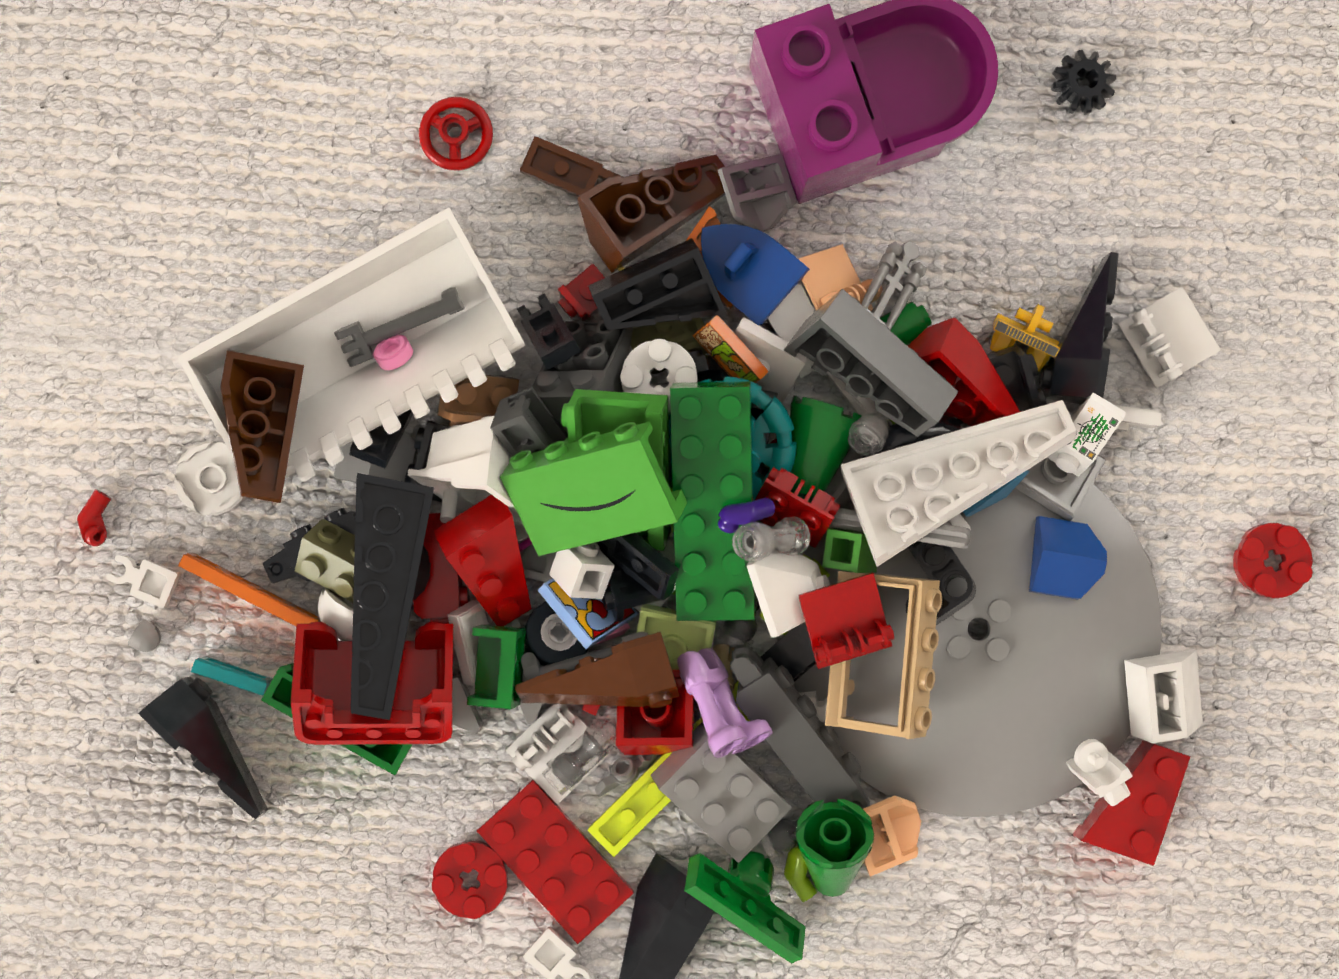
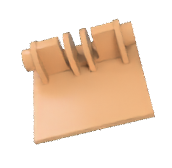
M843 244L798 258L810 269L801 281L816 311L841 289H844L849 295L856 298L860 304L862 303L873 279L860 282ZM882 285L880 286L871 303L879 299L883 291ZM870 303L868 309L872 312L873 307Z

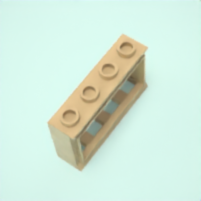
M838 571L837 583L869 573ZM874 573L878 586L910 589L898 726L857 720L854 717L846 716L847 697L854 692L855 688L854 680L849 679L851 659L830 665L825 726L842 727L906 739L926 737L932 720L929 699L930 691L935 683V672L932 669L933 654L939 641L936 620L937 612H939L942 605V593L939 590L940 581Z

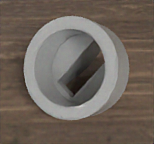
M143 619L131 635L128 645L138 651H152L160 644V630L151 622Z

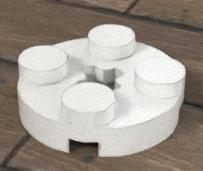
M665 339L647 341L634 348L625 359L620 375L623 392L668 395V415L671 414L670 387L672 384L698 381L696 365L691 355L679 344L666 341ZM654 369L658 371L668 370L669 374L666 377L669 382L668 386L663 388L661 385H657L653 388L649 384L653 379L650 374L651 371Z

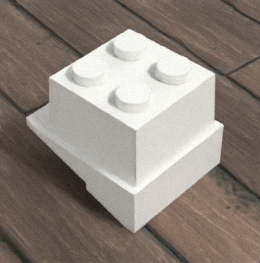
M485 416L477 421L463 425H453L448 429L434 432L426 468L420 470L408 469L409 477L423 486L434 487L433 493L442 499L440 521L443 523H447L455 518L457 510L463 513L486 497L493 495L508 506L513 515L514 524L523 525L500 478L510 463L509 459L512 456L490 428L494 416Z

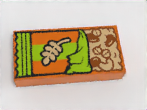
M718 315L714 316L692 335L730 377L742 378L757 383L769 372Z

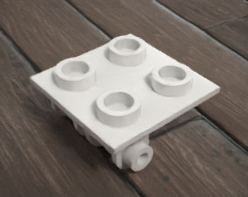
M1183 286L1117 324L1155 388L1168 381H1172L1182 375L1183 372L1221 351Z
M552 704L505 750L513 758V763L521 771L525 770L557 805L612 753L567 704ZM591 734L603 746L604 751L592 754L583 762L580 774L572 782H562L555 774V765L564 757L574 756L585 746L587 736Z

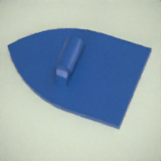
M720 224L702 228L701 247L703 260L715 287L729 302L759 326L766 321L810 270L775 239L758 229L738 224Z

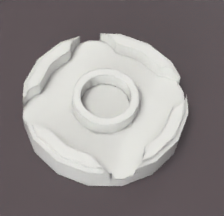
M205 441L191 446L180 457L176 475H174V485L180 500L189 509L203 515L220 516L235 510L245 500L246 497L240 495L234 458L225 443Z

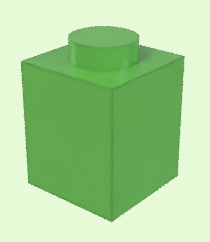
M827 529L822 567L854 573H877V566L864 533L842 529Z

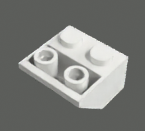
M1191 649L1124 660L1130 732L1132 736L1153 744L1188 738L1203 725L1197 650Z

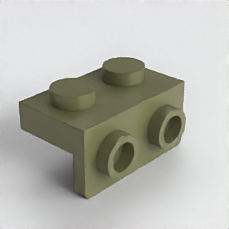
M325 519L320 520L302 537L295 572L353 603L355 535Z

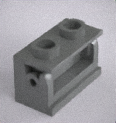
M532 387L501 399L490 427L511 456L524 450H530L531 453L541 451L552 443L565 441L568 438V435Z

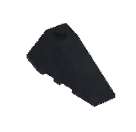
M1110 252L1103 257L1059 341L1058 346H1060V350L1055 358L1051 357L1048 366L1042 368L1039 388H1044L1046 399L1083 404L1093 392L1103 398L1110 349L1103 348V342L1106 341L1113 322L1111 314L1106 312V305H1111L1114 299L1119 253Z
M191 676L181 678L144 707L138 714L172 748L176 750L180 746L191 753L193 766L201 773L204 772L209 776L215 774L220 778L217 782L219 788L256 820L264 815L268 808L217 703L210 697L213 694L212 690L200 678L196 677L193 679Z
M657 852L637 886L619 979H675L715 912L684 891L687 870Z

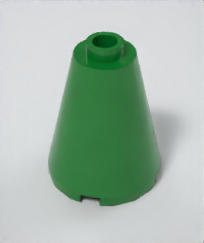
M793 395L790 406V418L794 430L791 431L792 441L797 443L795 462L790 473L796 475L798 479L791 492H795L802 479L805 480V483L797 496L804 499L812 485L816 486L808 499V502L811 503L818 489L825 492L857 438L859 428L863 424L865 417L855 412L853 416L843 414L844 408L807 397L800 399L798 396Z
M837 799V802L824 803V800L816 801L804 809L797 821L796 841L814 886L820 893L830 897L844 894L851 886L874 843V831L870 816L859 805L846 799Z

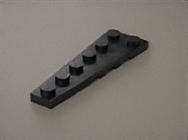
M357 473L351 673L352 714L390 720L434 487Z

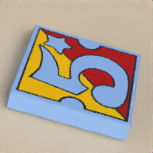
M553 578L545 582L538 589L541 596L586 650L624 624L631 622L638 615L633 607L625 609L624 620L616 622L612 610H605L602 599L569 597Z

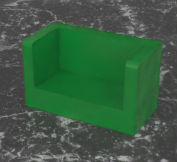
M483 624L473 627L472 635L479 636L475 693L467 697V705L513 709L519 706L521 699L516 693L515 685L522 683L523 668L521 657L525 649L526 629Z

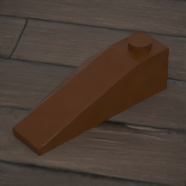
M717 155L679 162L672 167L654 171L653 168L642 170L639 174L621 177L619 175L610 177L577 198L590 244L611 273L646 252L725 195L718 169L725 166Z
M661 632L612 646L613 655L603 659L594 658L593 656L582 658L579 660V664L575 666V670L567 672L566 669H555L515 685L516 693L522 703L630 707L650 705L651 708H660L673 702L672 698L680 696Z

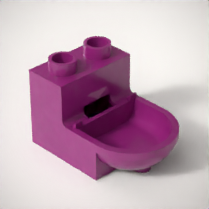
M890 0L838 19L834 18L831 6L827 4L755 29L749 64L777 145L783 156L798 204L938 156L946 144L965 135L980 121L992 102L998 81L997 54L988 31L972 12L952 0Z

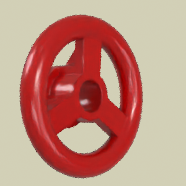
M448 97L434 103L424 114L419 127V141L423 152L431 162L447 170H465L475 166L486 156L493 140V127L486 111L476 102L463 97ZM462 108L475 116L466 121L463 116L455 113L448 114L443 118L438 115L447 109ZM431 126L438 129L442 140L449 145V158L439 154L433 147L430 139ZM453 127L462 129L458 137L449 136V131ZM481 127L482 138L478 148L468 157L461 159V144L467 140L469 133Z

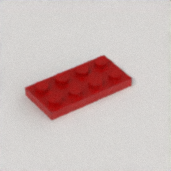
M534 780L530 781L477 830L480 836L577 944L634 894L631 886Z

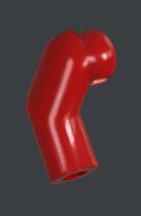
M98 489L94 490L77 517L84 542L94 547L100 546L106 541L107 531L102 513L112 499Z

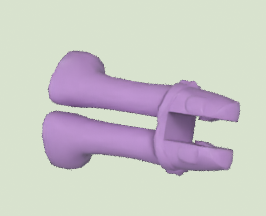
M704 648L697 652L687 651L678 657L677 663L680 677L685 684L687 693L693 695L698 703L708 735V746L714 757L721 758L731 752L732 754L743 752L761 743L773 733L766 720L756 719L747 721L740 713L727 679L729 677L728 671L712 648Z

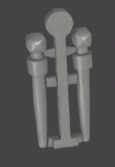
M896 241L888 245L885 254L878 264L879 269L861 303L867 311L881 323L885 324L890 331L907 304L912 292L917 290L921 282L920 278L925 275L927 270L920 262L912 265L911 269L907 266L909 262L917 259L920 254L918 246L912 241H908L901 246ZM896 266L892 275H890L888 272L892 271L893 267ZM903 273L907 274V277L905 278L902 285L899 283V280L901 279ZM883 281H885L887 284L871 312L868 306ZM894 290H896L900 295L885 323L880 319V316Z

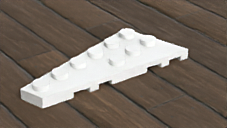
M1060 400L841 464L842 476L876 566L878 567L1075 440L1077 429L1064 401Z

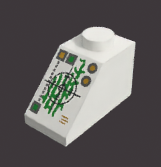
M1093 392L1071 416L1077 429L1076 439L1047 458L1055 462L1061 470L1073 473L1079 477L1094 462L1123 420L1126 412Z

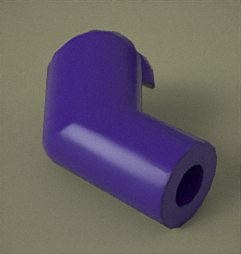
M769 498L726 505L718 514L720 517L718 527L725 533H735L738 531L739 525L771 517L775 512V505Z

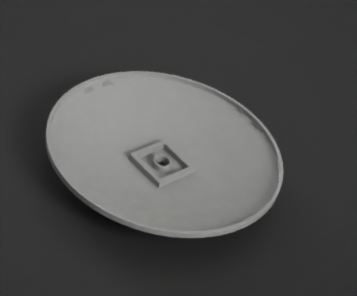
M1094 484L1071 521L1089 525L1107 551V565L1105 574L1078 600L1029 592L1036 517L1065 519L1016 488L1006 498L970 517L965 516L963 512L960 513L971 528L970 543L966 549L951 548L974 580L976 594L969 604L936 625L939 641L933 654L932 669L935 672V683L930 691L929 699L932 720L926 737L906 739L831 726L839 738L838 744L844 752H851L861 766L860 778L889 797L896 795L915 802L917 808L926 811L960 817H990L1012 814L1040 806L1081 785L1083 782L1070 771L1066 761L1074 758L1077 747L1083 741L1096 739L1103 743L1112 755L1119 750L1131 734L1124 660L1160 655L1162 640L1161 610L1153 572L1139 539L1113 502ZM851 497L843 509L855 510ZM827 532L824 533L815 548L809 544L804 545L800 554H805L812 560L814 558L822 565ZM940 546L930 548L925 555L927 564H940L945 558L944 548ZM908 547L877 567V573L929 579ZM824 567L830 574L828 577L830 585L836 584L838 581V571L843 570ZM954 578L947 586V592L952 597H960L967 590V582L963 578ZM877 585L886 623L892 627L894 640H891L892 647L851 659L849 679L854 680L855 688L854 692L847 697L846 716L854 717L857 720L898 726L907 624L906 602L910 589ZM975 618H982L988 625L987 635L980 640H974L968 634V624ZM815 664L794 682L795 689L798 693L816 691L817 701H824L828 695L830 666L818 669Z

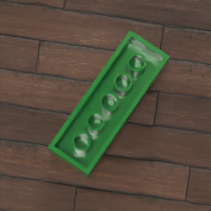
M751 381L673 383L670 387L673 491L682 489L687 500V504L678 522L674 523L675 566L679 568L675 582L676 621L755 620V590L747 569V564L754 553L748 550L745 543L748 532L754 530V522L739 525L738 531L731 534L721 531L718 527V520L720 519L718 514L724 506L753 501Z

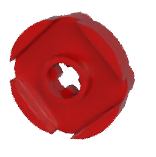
M1266 523L1249 529L1242 536L1238 549L1235 550L1233 556L1234 570L1240 583L1255 594L1267 598H1283L1294 594L1304 583L1310 580L1313 573L1311 568L1313 564L1311 548L1304 536L1295 527L1290 525ZM1273 550L1276 555H1280L1282 559L1276 571H1274L1272 566L1266 567L1264 565V560L1269 558L1268 551Z
M482 841L462 842L450 846L439 857L433 870L432 891L436 895L438 902L448 912L462 918L477 919L493 911L502 901L508 888V871L505 862L487 843ZM474 869L479 873L477 880L480 882V886L477 888L471 886L468 889L462 885L464 879L460 875L463 871L470 873Z

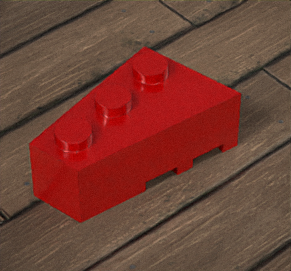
M490 495L433 531L446 559L497 626H505L532 609L513 515L507 505L493 495Z
M1143 740L1125 764L1133 776L1125 781L1131 793L1130 796L1115 806H1111L1104 797L1099 798L1094 805V809L1072 835L1083 842L1154 866L1191 756Z

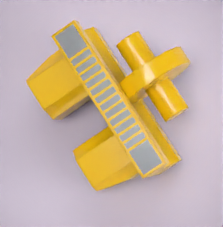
M1037 304L1032 313L1020 307L1018 308L1015 318L1026 322V325L1000 313H997L993 321L994 332L990 349L996 352L1011 347L1016 340L1028 345L1025 353L1033 355L1038 372L1044 367L1050 356L1054 358L1057 356L1060 346H1058V340L1035 330L1039 328L1049 333L1053 326V322L1042 318L1045 309L1042 305Z

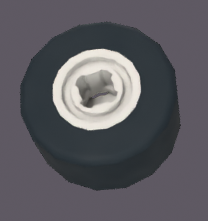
M546 601L533 610L525 625V645L527 651L533 653L540 664L546 666L587 653L588 649L586 650Z

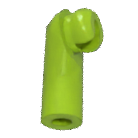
M797 846L793 847L787 854L784 876L800 900L805 902L818 891L807 877L808 869Z

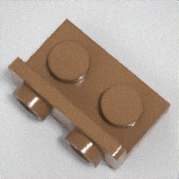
M486 375V382L473 387L469 378H466L455 384L459 395L454 400L445 403L440 395L438 416L449 420V426L463 425L480 420L485 416H495L500 400L518 393L519 379Z

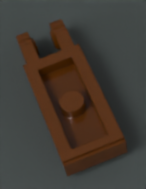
M534 136L520 168L522 174L576 197L596 186L599 178L604 181L607 178L619 176L605 169L603 164Z

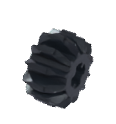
M1078 50L1075 58L1066 55L1061 60L1063 67H1056L1052 73L1058 81L1051 85V90L1062 92L1056 102L1058 105L1063 104L1066 100L1070 102L1068 112L1071 114L1079 106L1084 115H1089L1093 107L1101 110L1106 105L1104 98H1111L1115 93V90L1109 85L1115 82L1116 75L1105 73L1111 63L1107 60L1100 65L1097 62L1099 58L1098 52H1093L1089 59H1087L1083 50ZM1085 78L1090 82L1089 85H1084L1083 87H1080L1077 83L1078 80L1081 81Z

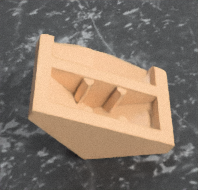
M894 795L863 808L870 816L874 831V843L864 861L870 877L917 857L921 819L915 802Z

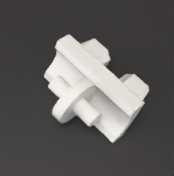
M1096 739L1083 741L1077 747L1074 758L1066 761L1070 771L1100 798L1104 797L1111 806H1115L1130 796L1131 793L1125 781L1133 777L1128 767L1112 755L1100 741Z

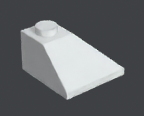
M776 544L772 545L767 552L754 553L747 564V569L771 638L780 636L805 622L798 597L799 594L830 585L827 576H821L816 562L790 548L782 549Z

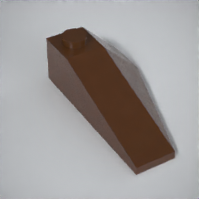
M227 350L220 389L240 495L281 503L304 365Z

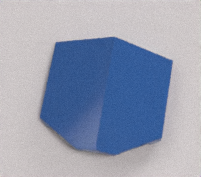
M1037 516L1029 592L1077 600L1081 599L1105 574L1107 565L1106 549L1088 524Z

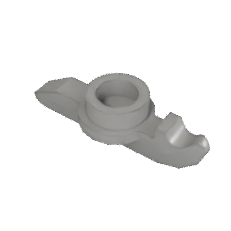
M638 755L639 758L636 760H631L627 757L617 759L612 765V774L602 779L596 786L597 796L600 797L619 785H628L634 782L639 773L654 763L657 755Z

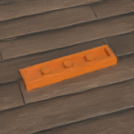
M195 553L184 554L178 564L179 567L294 626H297V624L321 622L320 618L313 613Z

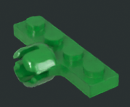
M750 851L739 863L734 858H731L728 872L701 853L689 858L685 892L792 964L803 959L806 926L771 901L770 892L773 884L774 867L769 858H765L760 852Z

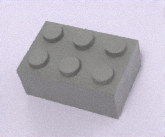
M703 722L693 731V747L672 752L651 774L658 789L738 863L792 809L782 794L739 753L732 754L731 752L721 758L714 757L708 746V735Z

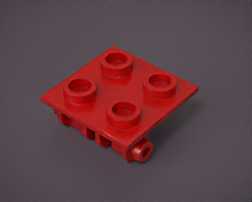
M773 467L755 500L762 498L771 499L775 505V512L771 517L761 519L760 521L769 526H787L793 532L794 541L803 545L809 544L815 548L834 520L841 505L834 502L835 497L818 489L812 502H808L816 487L814 485L810 487L804 499L797 496L805 480L802 479L795 492L792 493L790 491L798 477L784 468L778 470Z
M873 572L798 595L818 669L892 647L891 640H894V633L891 625L886 623Z

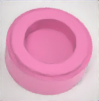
M398 334L379 342L375 347L373 356L381 369L394 370L404 365L411 358L413 348L404 335Z

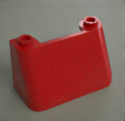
M323 622L297 624L291 709L294 732L298 740L314 745L438 744L446 742L451 738L453 727V624L428 622L416 630L415 641H405L390 720L351 713L352 641H338L336 631Z

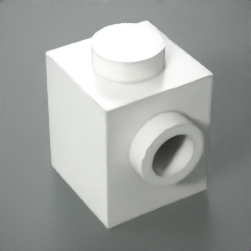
M591 543L556 553L549 574L569 597L603 599L615 565L600 551L598 544Z

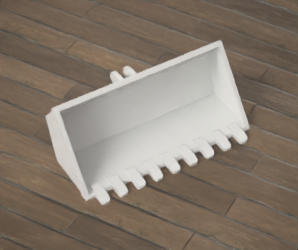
M448 207L177 356L232 457L233 452L220 389L227 350L304 365L285 476L286 478L296 472L300 480L304 482L315 475L313 462L325 456L330 466L338 464L344 459L341 450L342 446L354 440L359 450L367 448L373 443L369 433L371 430L383 425L387 434L396 432L401 428V423L398 419L399 415L411 409L416 418L425 416L430 412L426 400L439 393L445 403L454 400L459 395L455 384L466 378H469L473 387L483 384L487 381L483 371L484 368L495 362L498 363L502 371L512 368L516 362L511 353L526 345L453 212ZM456 287L458 297L465 307L464 310L452 315L446 314L399 334L404 335L413 348L411 358L404 365L394 370H383L375 358L356 366H349L347 359L360 352L358 349L344 354L340 346L353 340L352 335L337 340L334 334L335 331L359 321L363 331L366 332L442 300L441 294L443 291ZM378 343L371 346L373 352ZM285 482L283 487V493H285L287 490Z

